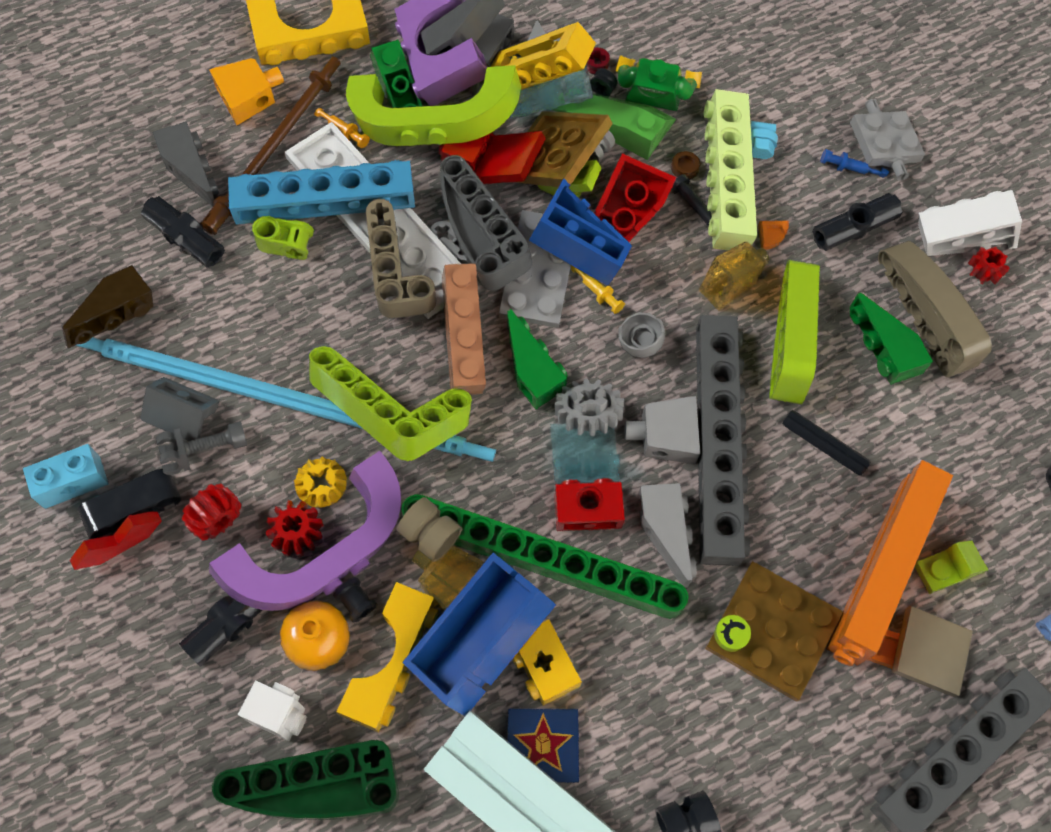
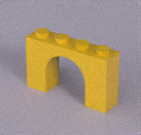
M246 0L261 66L267 64L278 65L282 61L293 59L304 60L309 56L323 53L329 55L338 50L348 48L359 49L364 45L370 44L368 26L361 0H331L333 10L326 22L312 29H295L286 25L278 16L275 0Z

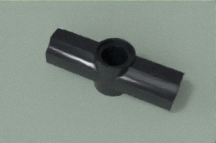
M888 193L868 203H855L848 212L816 225L812 231L814 241L819 249L827 251L851 239H861L867 232L900 218L903 213L901 201L896 194L891 195Z
M160 196L156 198L150 197L144 203L143 210L141 211L142 217L162 232L164 238L171 245L174 243L180 247V252L185 250L206 268L214 266L222 259L225 252L223 245L203 231L202 226L189 213L183 212L181 214Z
M225 596L210 608L206 615L207 619L184 638L179 645L201 667L228 641L233 642L239 638L238 634L245 627L249 629L253 624V618L262 610L244 605L231 596Z

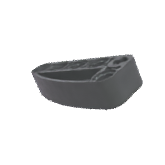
M458 155L446 157L440 164V180L443 200L453 232L467 263L476 264L477 279L480 284L487 290L496 291L530 270L532 257L528 243L468 163Z

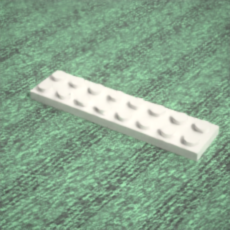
M333 122L285 151L286 159L297 171L301 169H324L332 166H357L369 163ZM411 208L394 210L402 276L425 275L435 285L436 306L430 313L424 314L429 319L444 308L442 287L444 265L461 263ZM366 212L337 215L370 253ZM384 219L379 220V225H385ZM384 243L380 246H387L389 243ZM388 269V270H385V271H386L387 273H391L393 270H389V269ZM421 292L415 296L424 297L427 293Z

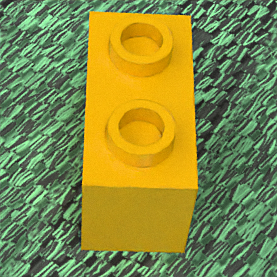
M550 620L542 622L512 660L516 668L520 669L523 667L529 677V680L525 681V685L533 701L540 699L544 706L579 688L582 681ZM541 656L544 661H551L547 672L542 667L535 668L538 657Z

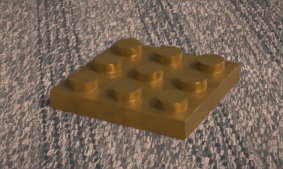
M542 111L527 132L542 131L546 139L525 181L516 183L559 187L564 178L571 185L613 123L609 115Z
M752 561L722 616L723 618L728 615H737L747 621L751 629V638L748 644L736 652L726 651L717 644L713 633L705 649L798 702L843 611Z

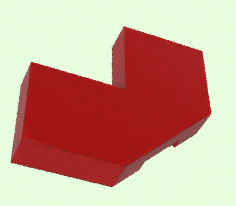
M157 511L129 515L114 535L84 540L69 561L74 570L101 565L149 538L162 522V519Z

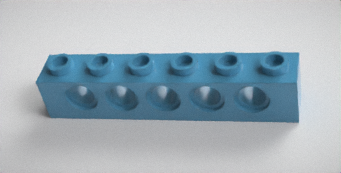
M394 160L389 163H363L357 166H332L324 169H301L292 172L274 171L269 174H243L237 177H228L229 209L236 225L254 223L256 219L262 216L290 220L364 213L368 204L376 199L389 201L392 204L393 210L415 208L410 161Z

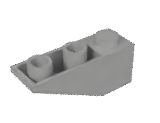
M680 483L642 485L638 492L641 527L679 583L688 588L692 578L696 577L697 569L695 558L689 556L688 545H692V530L690 525H685L684 514L688 513L687 495L681 493Z

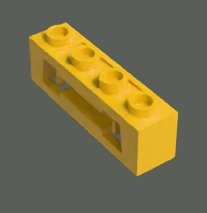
M576 22L499 51L491 67L515 65L521 83V90L584 70L596 42L580 23ZM519 54L522 58L517 59L518 57L513 55Z

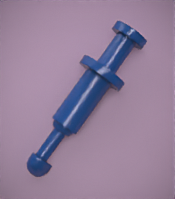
M825 149L820 159V163L823 164L826 162L836 164L837 171L840 172L843 169H848L864 175L869 172L882 178L889 174V171L885 168H882L880 171L870 168L865 162L848 158V153L846 152L837 156L833 155L832 151Z

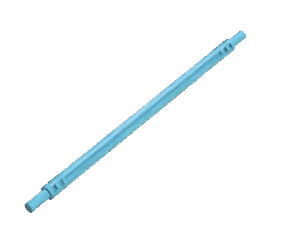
M92 337L88 342L76 345L101 352L103 357L363 429L333 402L327 399L112 339L104 341ZM456 435L433 448L457 456L466 454L491 462L494 461L496 454L495 449L467 442L466 438Z

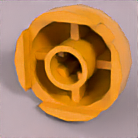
M319 600L307 601L292 608L284 618L280 630L281 647L287 658L301 669L309 671L326 669L338 663L346 653L350 641L349 625L342 612L332 604Z

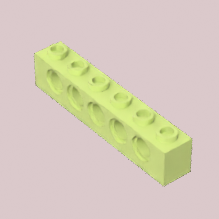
M715 89L711 101L707 100L704 107V118H708L705 140L709 143L705 160L710 168L707 174L706 185L710 187L711 193L708 198L707 209L711 211L712 215L708 234L712 236L713 249L737 251L738 249L739 251L742 248L740 252L747 253L757 237L749 94Z

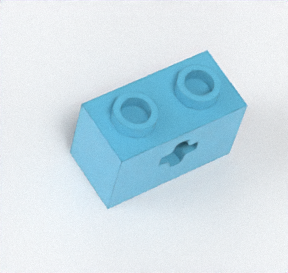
M89 444L23 468L31 498L44 509L109 485L101 458Z

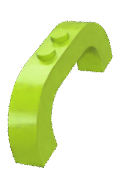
M515 65L487 67L481 90L466 102L456 105L388 108L382 106L385 93L376 74L354 75L348 78L346 98L361 131L375 142L390 146L441 145L473 141L499 128L511 116L518 104L521 83Z

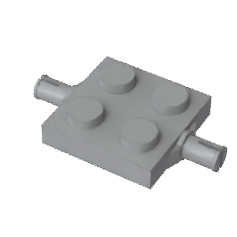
M870 99L865 103L869 114H855L850 124L868 166L883 165L891 167L897 180L903 181L909 177L905 164L921 162L925 156L923 148L906 111L882 112L877 100Z

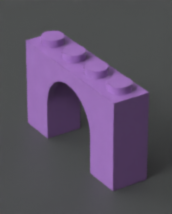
M410 0L395 9L398 20L395 22V26L403 38L401 47L409 59L407 64L415 80V83L412 84L413 90L420 100L424 98L430 106H435L485 79L488 66L484 54L472 38L447 52L432 56L427 55L421 36V31L466 0Z

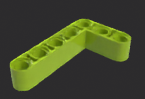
M317 347L309 354L310 383L400 460L412 461L421 457L464 430L469 424L472 397L463 389H450L409 412L331 347Z

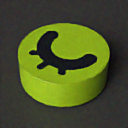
M728 615L718 622L715 627L714 636L717 644L722 649L736 652L748 644L751 638V629L747 621L742 617Z

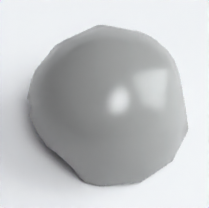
M638 312L628 316L618 329L622 348L633 357L646 358L655 355L662 348L666 334L662 320L650 313ZM634 336H635V338L639 341V343H640L641 345H638V344L634 341Z

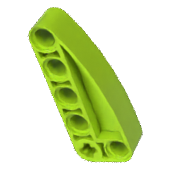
M788 260L786 263L779 301L769 393L771 400L802 405L814 379L817 359L820 266L817 264Z

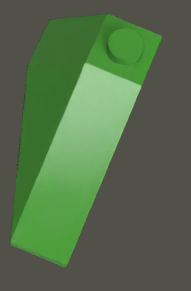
M564 88L550 107V109L556 112L609 115L613 123L609 131L613 134L615 143L646 160L649 159L676 121V118L653 106L570 88Z

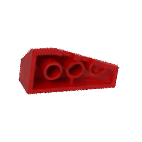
M622 153L594 214L601 221L606 219L630 242L664 206L677 177Z

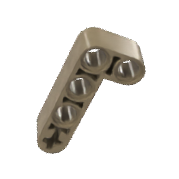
M385 199L371 201L366 207L374 290L380 313L387 318L430 313L434 310L437 301L433 281L425 275L402 276L397 227L392 204ZM384 219L385 225H379V220ZM389 243L387 246H380L381 244ZM384 270H393L391 273H382ZM421 292L427 293L424 297L415 296ZM390 296L397 297L395 300L392 301L385 300L387 297Z

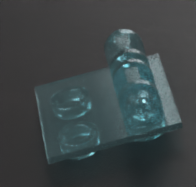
M566 423L550 424L555 485L561 484L565 480L594 483L595 480L609 478L613 482H619L618 468L620 467V457L616 452L614 428L608 426L606 434L597 430L595 431V436H591L589 431H584L582 435H578V429L576 428L567 431Z

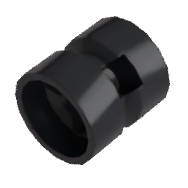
M704 790L684 797L682 805L674 801L655 809L661 832H722L715 809Z

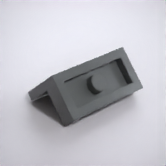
M163 377L146 386L140 419L143 422L175 433V429L180 428L183 439L192 442V440L195 441V439L198 440L200 438L203 421L216 412L219 400Z

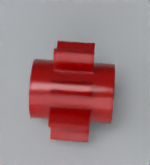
M981 247L968 262L970 266H973L970 276H975L982 285L990 280L993 284H997L1010 269L1009 266L1004 265L1008 256L1004 255L997 247L987 250Z

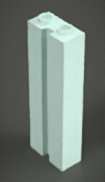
M472 711L467 713L444 746L438 750L423 769L495 832H616Z

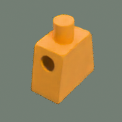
M252 58L209 69L214 85L236 125L241 124L274 104L275 100L271 88L284 83L283 76L278 67L262 72L257 61Z

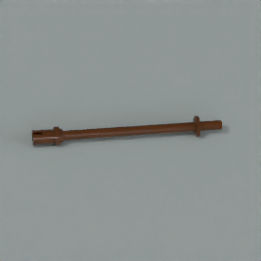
M332 56L321 72L311 71L309 75L311 85L242 175H257L321 90L325 92L330 91L332 84L329 79L341 65L338 58ZM229 191L225 196H217L213 201L214 206L199 223L206 232L216 235L229 216L232 217L229 209Z

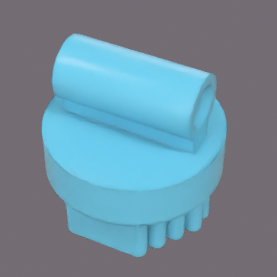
M751 121L752 157L760 159L773 157L778 141V135L775 133L776 124Z

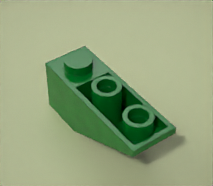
M399 39L371 48L370 59L390 107H423L421 100L413 90L412 84L414 81Z
M863 293L856 295L850 305V317L854 324H859L864 334L863 341L866 348L870 351L872 350L877 358L879 373L883 377H887L890 385L924 374L933 363V360L919 335Z
M512 309L507 311V327L517 387L536 410L556 397L557 393H562V387L566 386L568 375L562 364L558 361L555 363L548 355L549 351L541 339L536 340L530 333V327L522 316L517 317Z

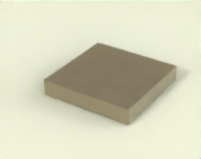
M913 606L907 607L904 613L892 673L953 697L960 696L973 631Z

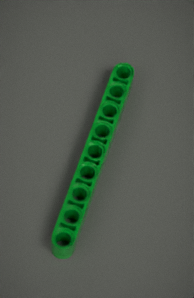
M415 494L406 498L401 509L403 516L413 504L426 496ZM426 497L440 510V517L448 515L462 527L460 536L453 544L455 546L490 557L494 552L507 564L663 618L672 619L679 616L688 603V592L678 582ZM482 529L489 535L486 539L478 541L473 539L471 534L475 530ZM508 540H515L519 543L520 547L516 551L510 552L505 550L502 545ZM542 550L548 552L552 558L548 562L542 563L534 558V554ZM575 561L582 565L583 571L574 574L569 572L565 565ZM602 572H608L612 574L615 582L605 585L599 581L597 575ZM634 583L644 585L647 594L644 596L633 594L630 585ZM663 595H674L679 601V606H667L663 601Z

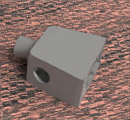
M696 396L646 404L642 413V421H625V440H643L645 457L696 464L700 455Z

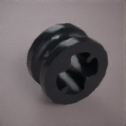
M602 68L598 69L594 77L589 81V86L593 92L607 97L612 94L613 89L618 84L616 76L611 71Z

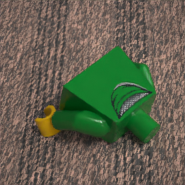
M623 55L619 56L615 71L618 72L619 85L623 88H628L626 101L677 111L680 99L688 100L696 88H700L702 72L700 71L692 72L686 70L684 77L681 74L680 66L665 63L661 59L650 60L641 58L637 65L634 66L635 59L623 57Z

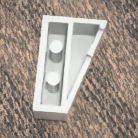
M995 191L985 197L973 200L962 199L952 205L930 207L923 212H919L918 226L926 254L932 256L964 253L965 247L980 246L987 250L991 248V245L1008 244L1009 249L1017 248L1022 219L1013 191Z

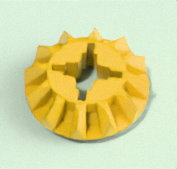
M323 456L319 459H308L302 468H298V473L294 480L295 490L298 497L305 501L307 505L323 508L333 505L343 496L347 487V477L344 469L335 459L330 460ZM323 474H326L325 479L329 486L319 485L314 489L315 483L311 476L320 478Z

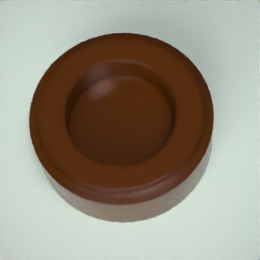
M679 152L672 159L671 171L676 177L685 174L689 179H693L699 173L700 159L692 152Z

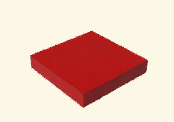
M542 131L494 135L475 174L483 184L525 181L546 139Z

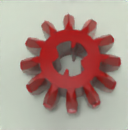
M221 483L215 486L210 484L205 490H199L195 497L190 498V503L182 510L184 514L181 519L185 523L186 528L202 541L209 538L215 539L221 532L225 533V530L233 525V521L240 515L239 511L242 504L228 487Z
M288 500L286 503L287 509L285 510L275 506L274 510L278 517L267 518V523L272 528L266 531V536L268 539H273L271 546L274 550L282 548L284 556H290L294 548L297 556L302 557L304 553L302 547L307 546L309 550L314 551L315 545L311 539L322 540L323 535L318 529L322 528L324 523L321 518H316L318 511L315 507L307 509L306 502L301 500L295 508L293 502ZM294 524L300 527V530L295 532L290 530L289 527Z

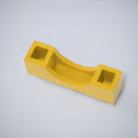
M396 582L382 612L385 621L395 632L396 645L394 654L386 667L377 674L365 678L351 679L336 711L341 717L378 733L382 725L388 727L396 709L395 706L391 705L397 692L401 694L404 692L410 678V674L406 672L407 667L402 662L419 643L425 628L430 629L437 618L439 610L434 608L436 605L434 597Z

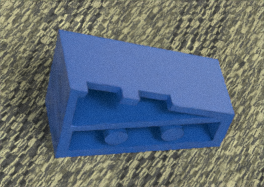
M563 178L529 241L608 286L622 267L632 245L606 219L601 221L589 209L591 205L585 199L580 200L569 189L570 184Z

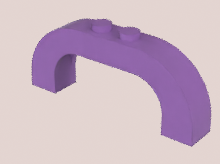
M378 451L355 466L351 472L349 479L366 503L367 518L366 522L349 536L301 569L288 574H274L261 569L253 562L239 543L209 563V572L212 577L236 601L252 608L269 611L291 609L312 600L322 592L326 596L334 592L343 584L340 579L350 572L356 576L370 565L368 560L382 548L397 523L401 508V491L397 476L381 451Z

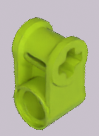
M262 216L256 219L252 225L255 242L261 252L299 260L307 258V244L309 238L313 237L314 233L313 227L308 223ZM267 234H273V235H271V236H269V237H263L264 235H267Z

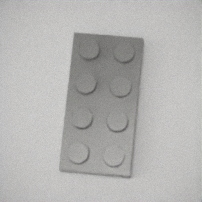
M522 210L518 230L528 243L532 257V266L528 272L505 285L499 318L507 319V311L512 309L517 317L522 316L527 323L559 328L571 265L529 241L543 214Z

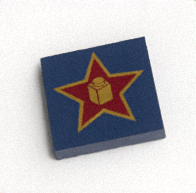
M508 709V742L557 783H579L578 709Z

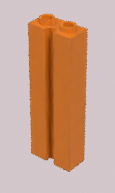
M921 460L913 468L912 473L908 474L901 481L826 648L834 653L833 657L838 662L847 666H853V664L858 666L878 653L953 478L952 474Z

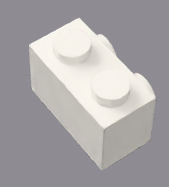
M256 680L238 713L240 717L252 725L287 741H290L292 735H299L307 718L306 715H303L306 708L298 702L300 696L294 694L295 691L277 682L271 688Z

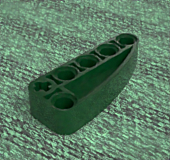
M369 740L228 769L220 772L212 783V793L218 802L251 813L285 819L338 820L359 818L392 811L399 800L394 757L390 748L380 740ZM378 749L380 754H385V758L379 760V766L374 768L371 762L367 763V758H371L373 750ZM340 756L348 757V770L342 775H334L332 772L334 760ZM304 764H311L313 767L311 779L305 783H299L296 778L298 768ZM274 771L277 776V782L272 789L264 791L261 787V778L266 772ZM237 778L240 783V790L235 797L227 798L225 786L230 780ZM381 785L390 787V800L384 805H376L372 799L374 790Z

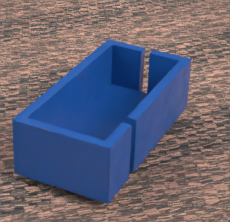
M493 552L402 663L446 706L466 716L485 694L486 690L482 686L485 683L489 685L494 683L556 604Z

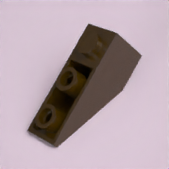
M133 265L104 277L62 326L65 344L68 349L77 344H84L92 337L107 330H114L122 323L135 317H142L154 307L152 290Z

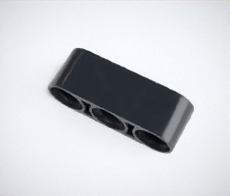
M162 468L151 471L82 503L77 510L89 539H94L110 532L115 534L129 515L152 511L161 513L165 511L164 507L174 503L176 506L181 502V496L172 475L163 473Z

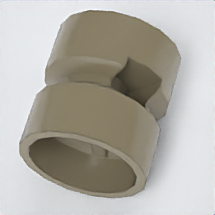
M423 497L405 513L396 530L407 541L419 542V551L432 562H436L456 542L461 534L462 527L448 515L440 517V510H438L437 506L426 497Z

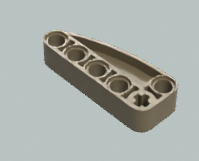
M911 241L881 250L878 254L879 264H883L887 270L885 272L893 288H897L901 295L899 299L907 313H911L915 319L913 323L922 339L926 338L930 345L927 348L943 376L949 378L979 366L992 350L991 339L970 305L948 276L924 251Z

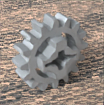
M584 379L583 384L579 385L576 381H573L572 388L563 386L562 393L556 394L555 416H558L559 424L566 423L567 431L576 428L578 429V435H582L584 431H589L591 436H595V431L597 430L606 434L608 426L616 429L618 421L623 420L624 398H620L619 390L612 391V384L602 386L601 380L590 384L588 379Z

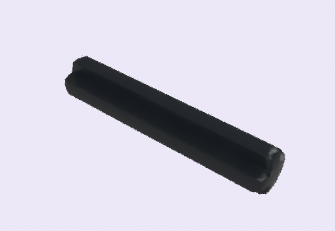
M791 410L783 420V426L857 475L861 476L868 469L871 463L868 458L795 410Z

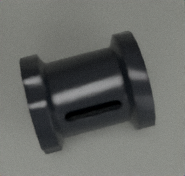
M358 577L344 582L333 593L336 601L341 600L351 614L350 620L353 623L362 620L378 605L374 599L370 600L362 590Z

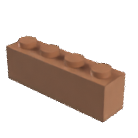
M476 264L444 265L442 287L450 389H463L470 395L482 394L486 386Z

